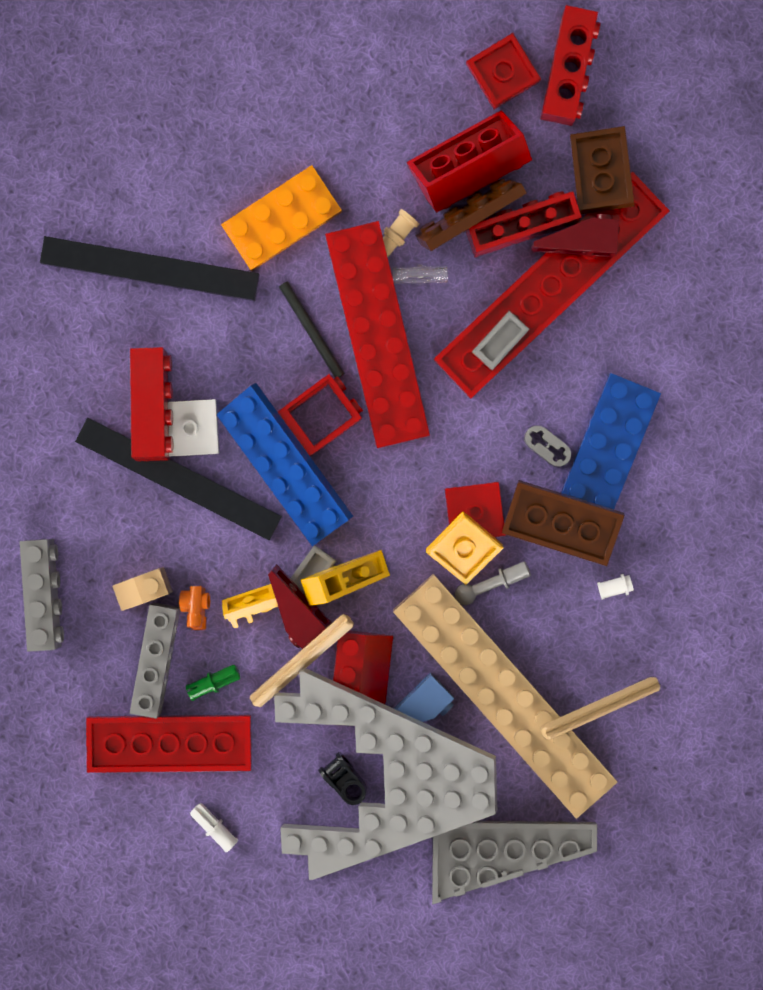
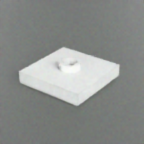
M216 399L168 402V409L173 411V425L169 426V436L173 437L174 450L173 453H169V457L219 454Z

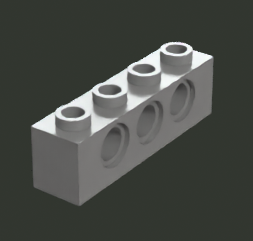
M160 603L149 605L130 714L157 719L162 713L180 616V607Z

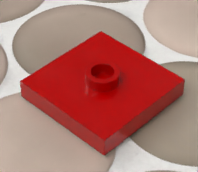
M511 33L466 61L467 67L494 110L541 81L539 74L514 33Z
M499 482L445 489L449 525L464 511L492 536H506V534L502 533L504 518Z

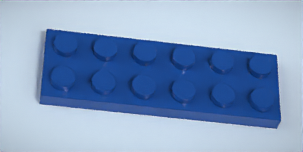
M610 373L561 493L614 509L661 393Z
M257 383L250 385L216 414L311 546L317 544L354 517Z

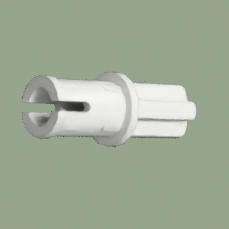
M202 803L195 806L191 811V816L207 832L205 835H210L225 852H228L238 842V839L222 824L223 820H218Z

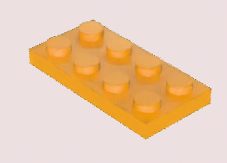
M311 165L221 224V226L250 270L253 271L342 213V210Z

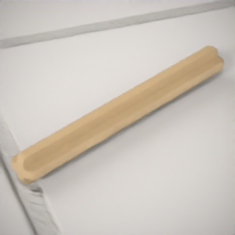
M345 614L337 618L250 695L252 704L255 707H262L276 693L283 689L299 675L301 669L307 668L354 626L351 618Z
M649 677L548 722L540 728L542 735L545 739L551 740L660 690L658 679L656 677Z

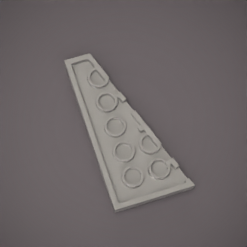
M476 821L434 836L432 905L442 902L443 899L464 895L466 894L465 892L474 889L486 888L523 876L524 873L533 870H542L558 862L570 861L597 852V823Z

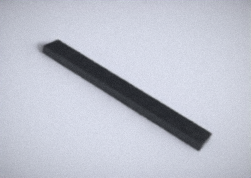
M44 236L40 263L43 265L255 301L260 276L259 273L47 236Z
M90 418L86 419L75 441L269 541L282 518L281 515L171 459L135 461L131 457L130 438Z

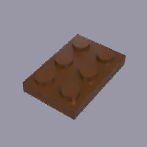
M625 126L570 134L577 202L580 213L587 214L634 207Z

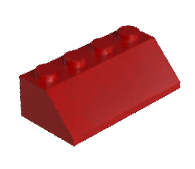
M500 110L406 163L428 203L437 213L449 208L457 201L473 195L477 190L488 184L498 181L508 173L520 169L523 165L532 161V157L524 134Z

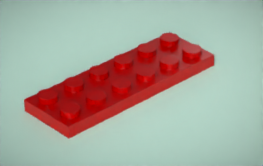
M251 715L159 716L157 719L145 716H88L86 718L87 773L251 771Z

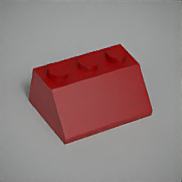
M351 630L345 633L337 643L333 681L386 705L393 635Z

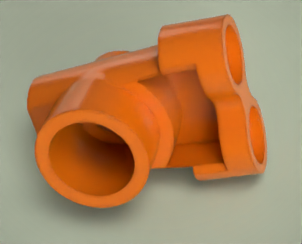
M190 586V590H181L179 595L180 611L188 612L187 627L192 630H206L207 617H205V609L210 608L211 599L210 594L205 593V588L202 586Z

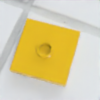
M463 511L426 548V553L467 585L504 547L500 541Z

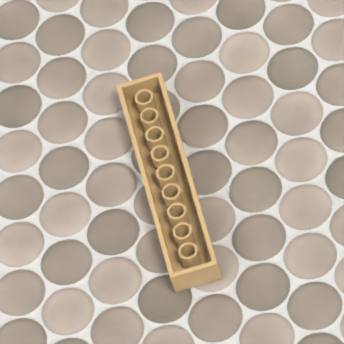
M434 574L393 609V613L576 819L618 783L572 730L551 740L543 737L540 729L541 726L560 718V716Z

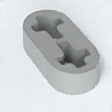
M533 426L526 431L524 435L525 444L550 465L561 467L569 462L571 458L570 448L546 428ZM541 431L543 433L541 438L547 445L545 447L540 443L533 445L531 443L533 439L530 436L531 432L537 433ZM550 446L555 450L563 448L565 459L563 461L558 459L555 462L552 459L554 454L548 448Z

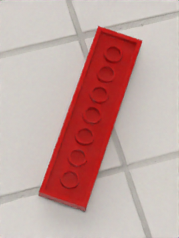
M379 221L326 233L325 236L377 448L430 436Z

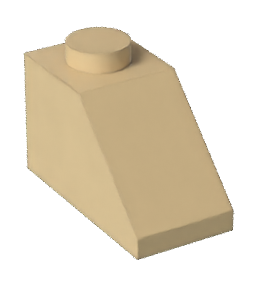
M164 567L112 586L121 611L173 592Z

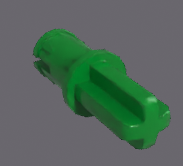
M231 665L213 674L209 672L206 677L187 684L186 690H190L187 692L190 699L194 701L210 692H219V688L240 679L239 670L235 665Z

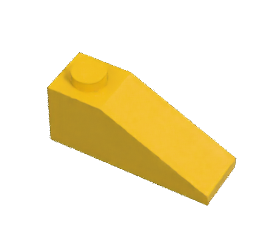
M382 550L315 573L301 579V583L308 604L311 606L329 603L390 576Z

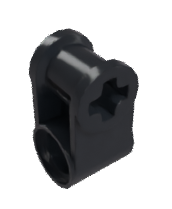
M341 752L336 753V758L326 767L318 769L323 779L334 788L347 804L358 805L365 799L366 783ZM349 785H358L362 790L361 795L358 797L350 796L347 792Z

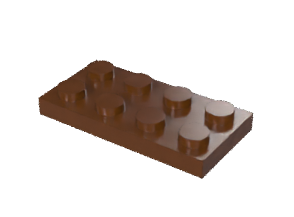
M504 178L491 184V190L485 194L477 193L466 200L468 204L460 209L454 207L443 214L444 218L437 223L431 221L420 228L421 232L415 236L421 246L433 251L527 194L522 183L512 180L505 181Z
M518 480L502 533L607 566L625 514Z

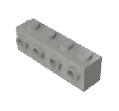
M54 539L19 541L27 652L55 650L62 647L61 643L64 642V629L60 626L59 616L62 614L61 599H58L60 574L58 571L56 572L58 546L54 544Z

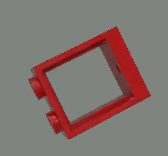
M328 374L278 411L310 457L362 420V417L359 415L363 412L362 408L354 398L350 401L343 393L347 388L338 376L333 379ZM329 385L352 418L313 445L291 413Z

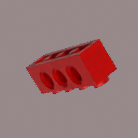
M568 5L565 6L540 120L572 126L575 119L581 118L584 103L579 102L581 92L586 93L589 76L585 75L587 65H592L595 49L591 48L592 39L598 38L601 22H596L598 12ZM580 36L584 43L576 45L571 41L570 37ZM565 63H575L578 67V71H568L565 67ZM568 89L572 92L573 97L565 99L561 97L559 90Z

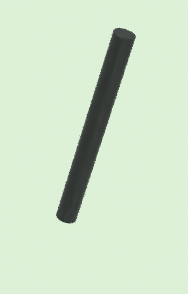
M289 282L281 284L279 286L281 292L333 376L340 378L345 374Z

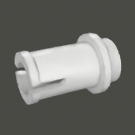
M620 574V578L601 583L598 582L597 585L601 599L623 593L629 595V592L634 591L630 575L624 576V574Z

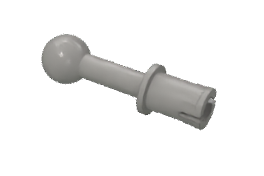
M524 561L504 570L499 568V575L473 586L461 584L455 590V599L461 605H470L474 602L477 595L501 585L508 589L510 588L509 585L531 576L528 565Z

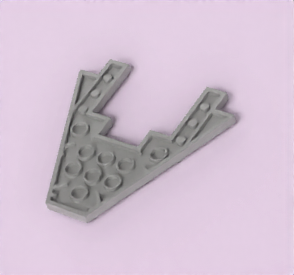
M303 668L299 671L300 693L278 692L274 695L275 722L355 726L356 753L383 754L385 804L361 802L358 806L359 828L298 824L282 825V854L308 855L309 880L323 877L496 814L497 773L495 755L309 669Z

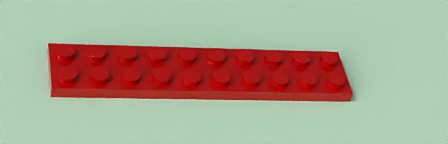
M633 171L631 172L634 207L588 213L578 222L595 218L597 214L612 215V219L619 220L617 254L613 258L545 253L433 359L470 399L670 212ZM510 311L529 330L497 366L491 370L472 351Z

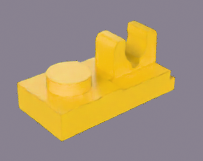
M271 584L222 600L223 616L231 622L234 628L239 627L237 620L239 618H247L250 624L253 622L252 614L265 613L278 607Z

